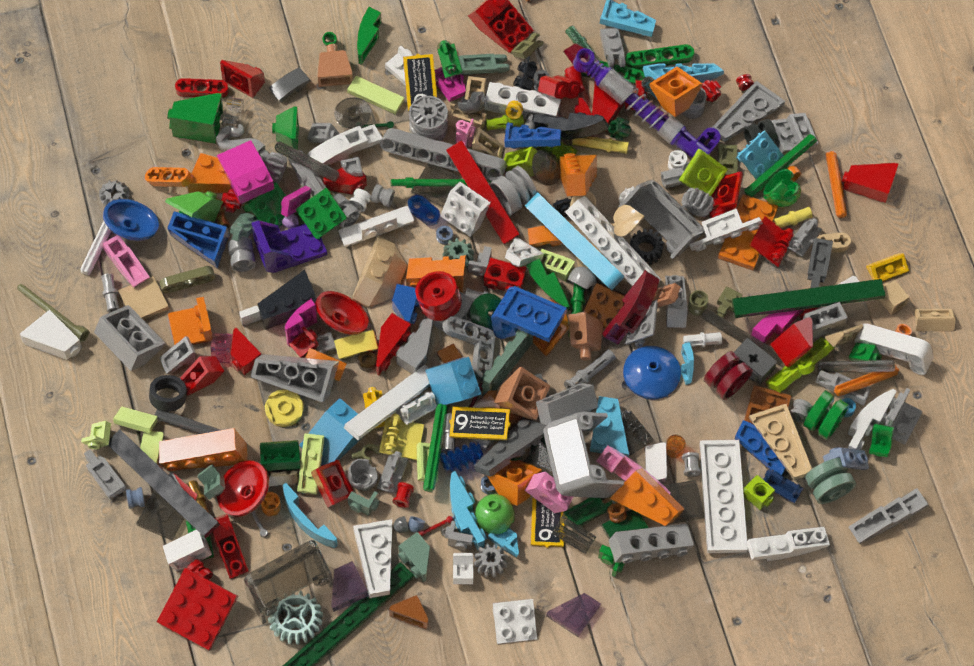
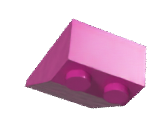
M251 140L217 155L240 204L274 189V183L267 167Z

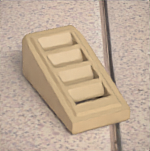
M468 76L465 93L466 100L471 97V91L484 92L485 95L486 78ZM472 85L481 86V89H479V88H471V86H472Z

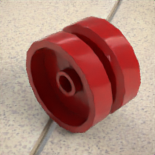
M434 271L423 276L416 285V297L422 312L427 318L434 321H443L456 315L461 308V293L451 274L444 271Z

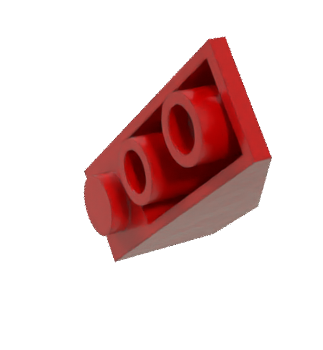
M393 313L390 314L381 326L376 363V374L378 376L382 371L388 369L391 363L390 360L393 356L396 357L398 349L404 342H408V338L412 334L411 324Z
M224 514L214 518L220 525L212 532L229 578L249 572L229 516Z

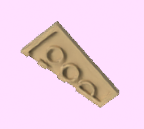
M787 404L749 415L751 422L794 480L805 477L812 468Z

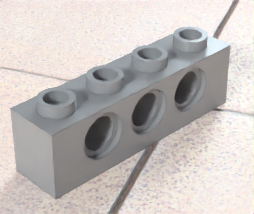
M687 524L615 532L609 539L615 563L623 562L625 564L640 559L641 561H648L655 557L664 559L671 555L685 556L694 546Z

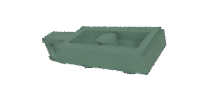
M241 213L231 226L230 233L233 234L231 240L239 241L242 237L248 238L253 232L251 223L258 221L257 217L250 213Z

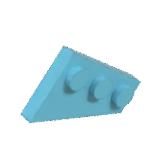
M606 0L599 24L652 37L656 20L639 11L628 9L624 3L618 4L613 0Z
M599 396L596 413H607L608 417L593 430L590 452L602 453L609 445L629 458L619 401L615 398Z

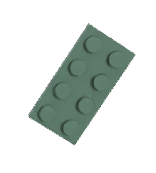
M518 329L515 334L516 338L507 343L502 356L498 355L492 369H488L482 377L483 396L488 391H494L499 388L532 345L533 335Z

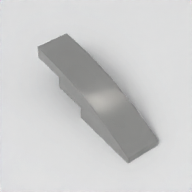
M916 488L904 497H898L884 507L880 506L850 525L849 529L860 544L896 526L929 505Z

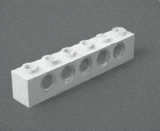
M586 196L578 199L565 212L614 267L625 276V279L632 286L645 270L659 278L623 237L617 236L614 233V227Z

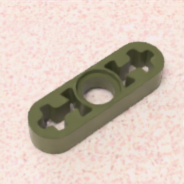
M204 266L165 277L159 283L163 293H172L211 282L215 279L213 267Z

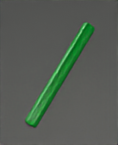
M812 134L805 137L745 188V194L751 197L757 194L776 173L786 169L817 143L816 137Z
M442 403L436 406L423 490L429 493L435 489L448 407Z

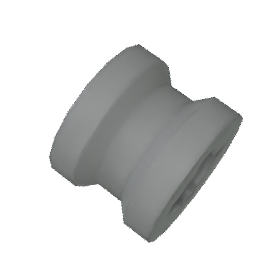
M796 399L793 404L794 409L790 411L793 420L804 423L813 406L805 400Z

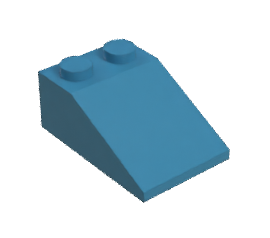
M341 398L322 415L308 433L325 436L321 466L338 459L340 460L361 440H357L344 429L345 424L358 415V413ZM304 440L299 445L302 449Z

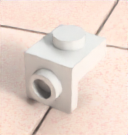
M473 553L453 554V584H473Z

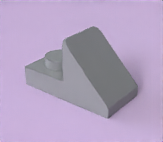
M184 337L159 358L166 374L171 375L184 364L192 365L195 362V350L189 337Z

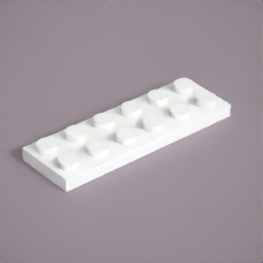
M739 440L700 441L707 553L747 552Z

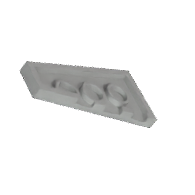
M756 81L712 128L717 129L720 132L721 139L726 142L742 132L744 127L755 124L784 106L785 101Z

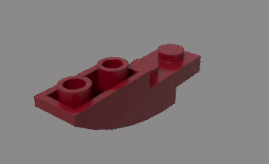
M646 270L642 273L622 299L625 303L624 306L603 331L602 335L618 345L628 331L632 334L634 333L654 299L660 279Z

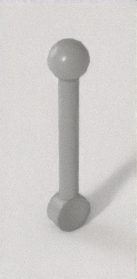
M254 510L251 513L260 529V536L266 538L268 531L263 528Z

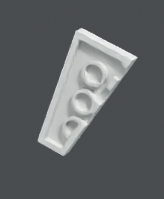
M392 519L353 526L369 597L389 595Z

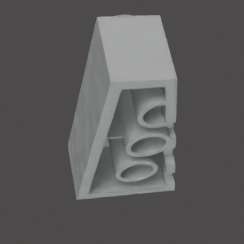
M262 354L255 359L251 377L324 402L330 396L339 361Z

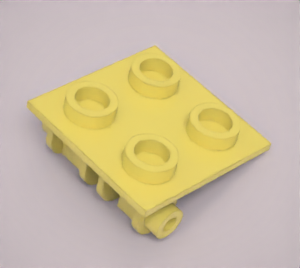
M393 414L392 417L385 420L379 453L392 455L395 451L402 453L403 458L417 460V444L421 442L424 424L412 422L406 425L401 420L400 415Z

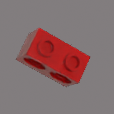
M490 258L484 275V286L492 290L499 289L507 292L509 287L514 286L522 289L527 267H517L510 262ZM493 274H498L499 276H498V277H493L492 275H493ZM511 279H516V280H518V281L512 282V281H510V280H511Z

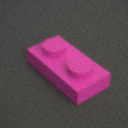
M304 186L284 197L281 203V214L288 217L297 212L296 208L310 199L312 188Z

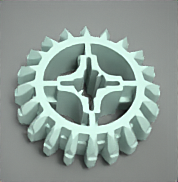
M292 590L290 596L284 592L283 599L277 597V603L272 602L271 607L273 609L268 611V614L271 616L268 618V623H271L270 630L274 631V636H280V641L283 642L288 638V644L296 640V644L299 645L300 639L307 642V636L314 638L313 632H319L318 626L322 625L320 618L323 617V613L320 611V604H316V598L310 599L309 593L303 596V591H299L298 595H295V591ZM284 610L286 612L287 617L284 619V622L280 624L279 616L281 612ZM310 611L312 618L307 625L304 618L307 616L306 613Z

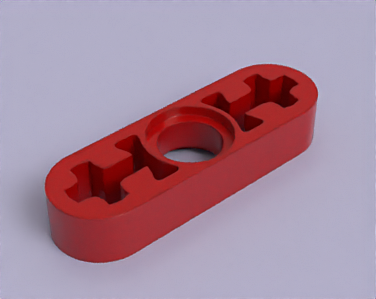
M181 78L175 83L176 93L180 97L195 98L221 93L222 98H224L229 92L228 84L224 80ZM204 85L207 89L200 92L197 90V87Z

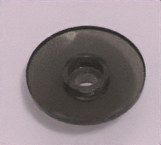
M356 97L346 98L336 106L334 112L335 119L338 124L348 129L357 126L362 127L371 118V108L363 99Z
M547 149L536 152L532 160V169L536 179L545 186L556 184L560 179V162L557 156Z

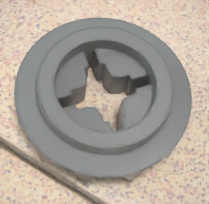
M109 180L99 190V197L101 202L107 205L113 200L128 199L129 189L124 182L121 183L118 180L111 182ZM116 189L117 193L112 198L110 192Z

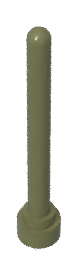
M18 285L17 289L44 311L50 310L80 340V343L88 338L90 331L80 325L76 326L25 285Z

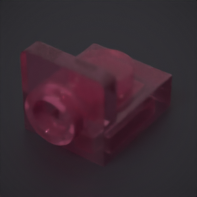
M213 333L211 356H216L220 363L231 362L233 334Z

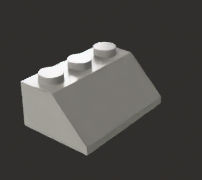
M129 305L101 316L94 331L130 371L144 366L165 346V342Z

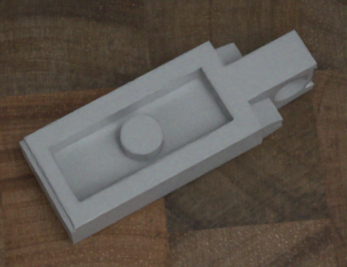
M821 370L816 383L834 392L835 386L853 379L837 372L829 374ZM871 387L861 388L843 395V397L850 398L864 405Z
M91 449L84 453L85 459L88 462L86 464L88 472L109 500L126 490V486L104 457H101V455L96 457Z

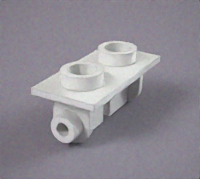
M427 392L405 406H401L396 413L408 425L436 409L437 405L433 401L435 395L432 392Z

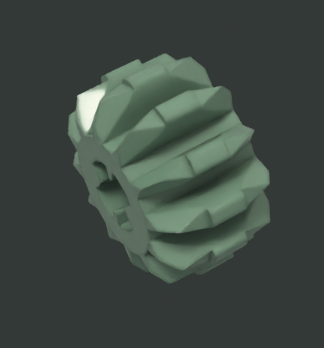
M458 238L455 239V242L449 240L448 245H445L443 248L442 257L449 256V260L460 259V256L466 255V268H468L469 261H474V249H472L471 243L466 244L465 239L461 242Z

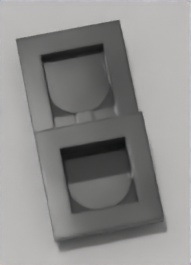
M299 67L277 80L269 89L282 103L294 91L298 93L311 80Z

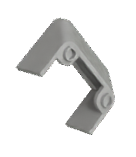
M654 180L638 184L618 206L629 205L643 214L644 219L667 240V250L671 253L670 257L672 259L681 255L689 247V244L695 242L704 233L703 226Z
M578 412L552 421L544 427L543 433L556 489L561 495L609 498L624 485V481L607 480L606 474L600 466L590 465L582 431L594 430L608 417L607 413Z

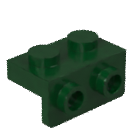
M299 441L260 443V464L267 472L283 469L292 471L300 468Z

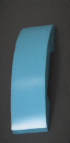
M287 483L283 484L287 508L297 525L317 542L336 548L338 546L337 538L325 525L317 529L297 507L299 505V496Z

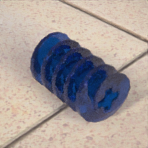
M470 442L469 447L464 444L462 445V450L459 447H456L454 452L448 450L447 455L444 452L440 453V459L446 474L447 471L454 472L455 468L462 472V465L470 469L469 463L475 465L477 460L483 457L478 442L476 444Z

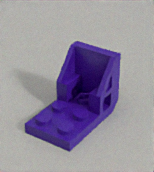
M259 220L251 223L254 243L266 272L276 273L327 255L322 238L316 239L306 224L280 232L278 225Z

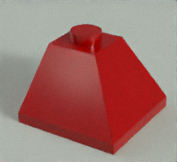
M227 60L220 61L222 80L229 86L254 98L265 83L263 71L248 64Z

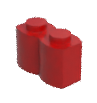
M561 75L554 77L543 76L540 78L538 92L557 99L564 97L575 98L578 96L580 83Z

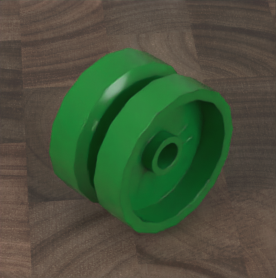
M825 390L813 405L803 426L811 431L816 430L820 426L818 435L828 441L843 421L849 404L840 399L832 406L835 397Z

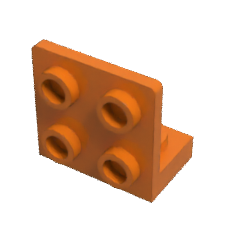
M204 297L196 298L197 305L194 308L168 313L174 345L186 336L189 337L192 345L213 340Z

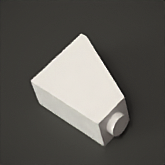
M50 310L20 333L22 342L25 345L65 360L76 356L82 348L80 340Z

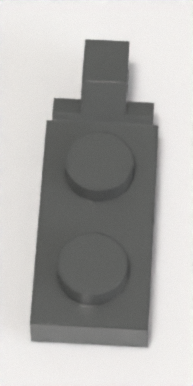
M814 238L807 272V280H812L810 288L819 287V282L824 283L826 279L833 241Z

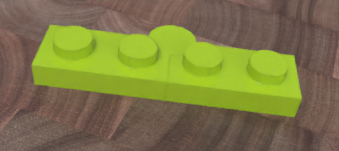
M820 337L813 343V347L789 368L783 367L766 381L768 388L777 392L785 390L793 381L799 379L802 374L806 375L813 372L815 364L827 356L835 347L825 338Z

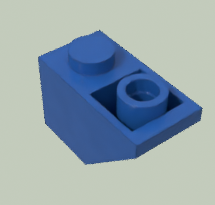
M397 284L392 299V309L398 317L411 325L415 324L417 319L416 307L420 308L415 293L416 288Z

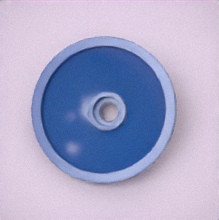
M129 199L113 200L105 206L103 211V219L107 227L116 235L127 240L141 241L149 239L156 234L159 227V221L155 213L137 201Z
M644 346L636 349L627 357L623 367V377L628 388L639 397L660 399L668 396L677 388L681 377V368L676 357L668 350L658 346Z

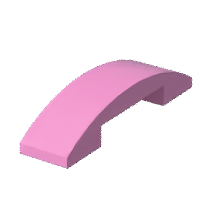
M609 445L596 460L608 471L614 472L625 481L635 470L642 468ZM647 472L658 484H660L669 494H671V492L663 484H661L655 477H653L649 472Z

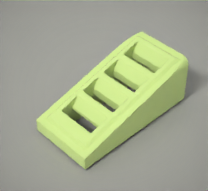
M542 249L543 256L547 257L543 263L546 272L549 274L554 272L557 278L566 282L570 273L575 268V261ZM550 259L553 260L551 265H548Z

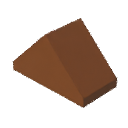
M417 595L390 606V617L426 630L428 629L429 619Z

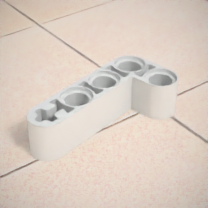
M863 324L864 327L857 334L855 343L876 345L881 354L907 361L914 373L918 375L926 374L933 360L932 348L927 341L874 325Z

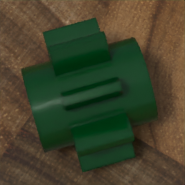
M617 117V120H613L608 128L611 133L610 137L619 141H623V137L627 138L631 133V126L628 125L630 121Z

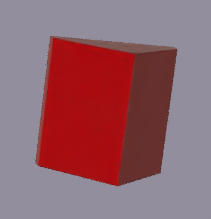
M741 171L722 178L711 195L714 201L713 209L723 208L726 213L736 209L743 176Z
M808 317L794 323L770 344L786 367L792 366L813 347L812 318Z
M339 459L318 467L311 472L327 508L348 499L350 493L354 492Z

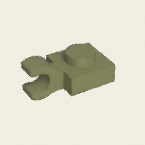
M533 33L527 41L523 40L511 51L513 56L522 59L531 56L537 47H541L544 44V41L541 40L536 42L540 34Z
M726 286L717 301L720 307L717 310L716 317L723 320L728 310L734 312L731 301L733 298L743 297V294Z

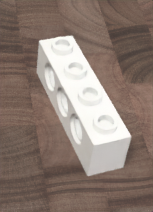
M489 83L484 110L506 114L505 110L508 103L515 100L523 105L522 115L524 119H526L528 114H533V118L534 115H548L558 118L561 99L534 90H524L501 83Z

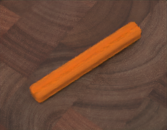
M834 151L826 153V161L835 212L838 218H843L847 216L838 159L837 154Z
M893 364L835 386L834 393L840 397L898 375L899 368Z

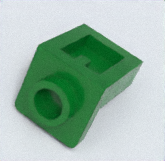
M602 544L598 558L606 565H614L612 576L616 577L618 572L622 573L625 563H615L611 548Z

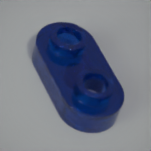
M413 195L409 198L408 208L410 212L424 224L434 226L440 221L439 209L423 196Z

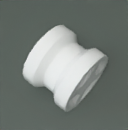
M675 150L670 153L668 161L669 170L683 167L687 163V156L683 151Z
M356 189L354 197L349 200V204L352 203L360 212H364L367 208L366 204L371 201V195L365 190Z

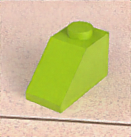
M533 147L508 152L504 157L507 163L505 171H512L513 168L519 166L530 177L539 175L544 169L546 158Z

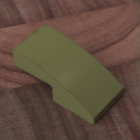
M719 144L718 162L728 169L724 176L737 172V145Z

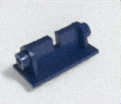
M768 469L764 475L763 480L775 489L776 494L794 504L804 490L800 484L797 485L784 476L775 473L773 469Z

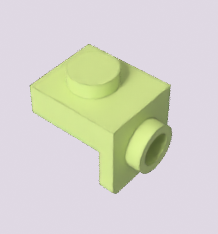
M103 421L92 424L90 437L82 438L81 443L88 445V448L94 450L109 445L111 423Z

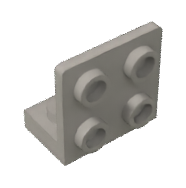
M906 388L904 394L900 392L884 426L894 427L893 439L904 445L923 412L906 403L910 392L908 388Z

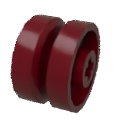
M729 351L720 357L708 370L703 380L711 389L717 387L716 394L723 400H727L737 393L748 381L753 371L745 362L739 364L740 358L733 351Z

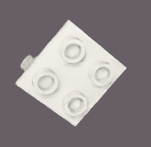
M533 599L493 603L497 644L537 639Z

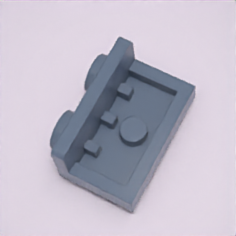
M837 447L829 450L830 453L823 456L824 462L840 458L844 468L869 469L868 458L863 450Z

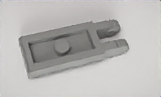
M618 28L600 29L602 47L609 67H614V59H618L620 67H625L624 51Z

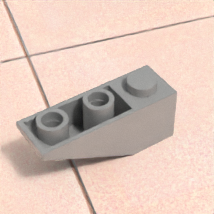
M665 276V286L676 283L681 287L678 299L674 303L666 305L667 327L686 328L687 300L684 276Z
M429 318L423 319L416 333L413 332L408 338V343L404 347L401 346L396 353L397 365L411 374L427 363L434 320Z

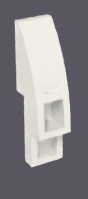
M374 124L362 129L360 126H357L325 141L308 152L307 155L312 164L319 169L347 159L351 153L379 144L382 136Z
M892 389L878 396L858 414L848 431V435L853 437L848 446L849 449L861 450L865 443L862 439L865 435L869 436L874 424L880 425L881 423L884 425L888 416L886 413L888 408L891 409L895 405L896 398L894 397L896 390Z
M824 527L788 531L785 535L753 538L746 542L751 560L767 559V561L810 553L830 545Z

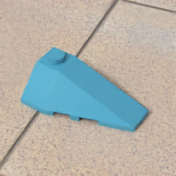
M715 63L692 64V67L682 64L675 65V67H679L701 83L706 80L711 81L724 74V70ZM665 64L643 66L650 94L655 98L656 96L650 87V83L675 67H666Z

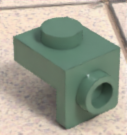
M210 465L197 475V478L204 484V495L209 500L214 496H219L224 491L225 477L213 465Z
M374 491L369 500L354 492H351L348 497V505L353 511L357 513L362 512L368 516L372 510L376 511L380 504L379 495L376 491Z

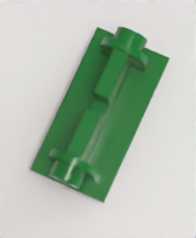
M442 40L439 45L440 48L437 50L445 79L463 72L455 44L450 45L447 40Z

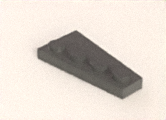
M522 418L508 432L507 440H500L474 465L476 472L491 477L511 463L510 459L525 454L526 448L541 443L540 439L544 437L543 430L546 425Z

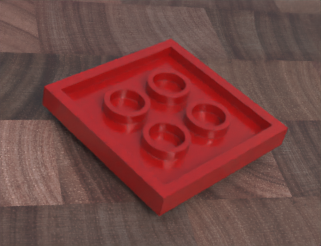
M184 568L156 622L203 648L211 650L239 596L188 568Z

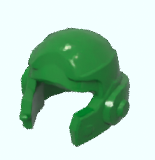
M784 169L776 173L769 180L763 191V197L769 204H775L778 207H789L798 201L801 195V187L791 179L794 177L793 172L789 169Z

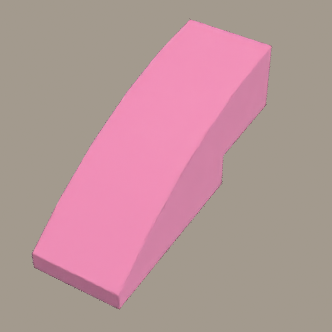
M117 235L103 243V250L133 288L150 278L130 247H127L120 236Z

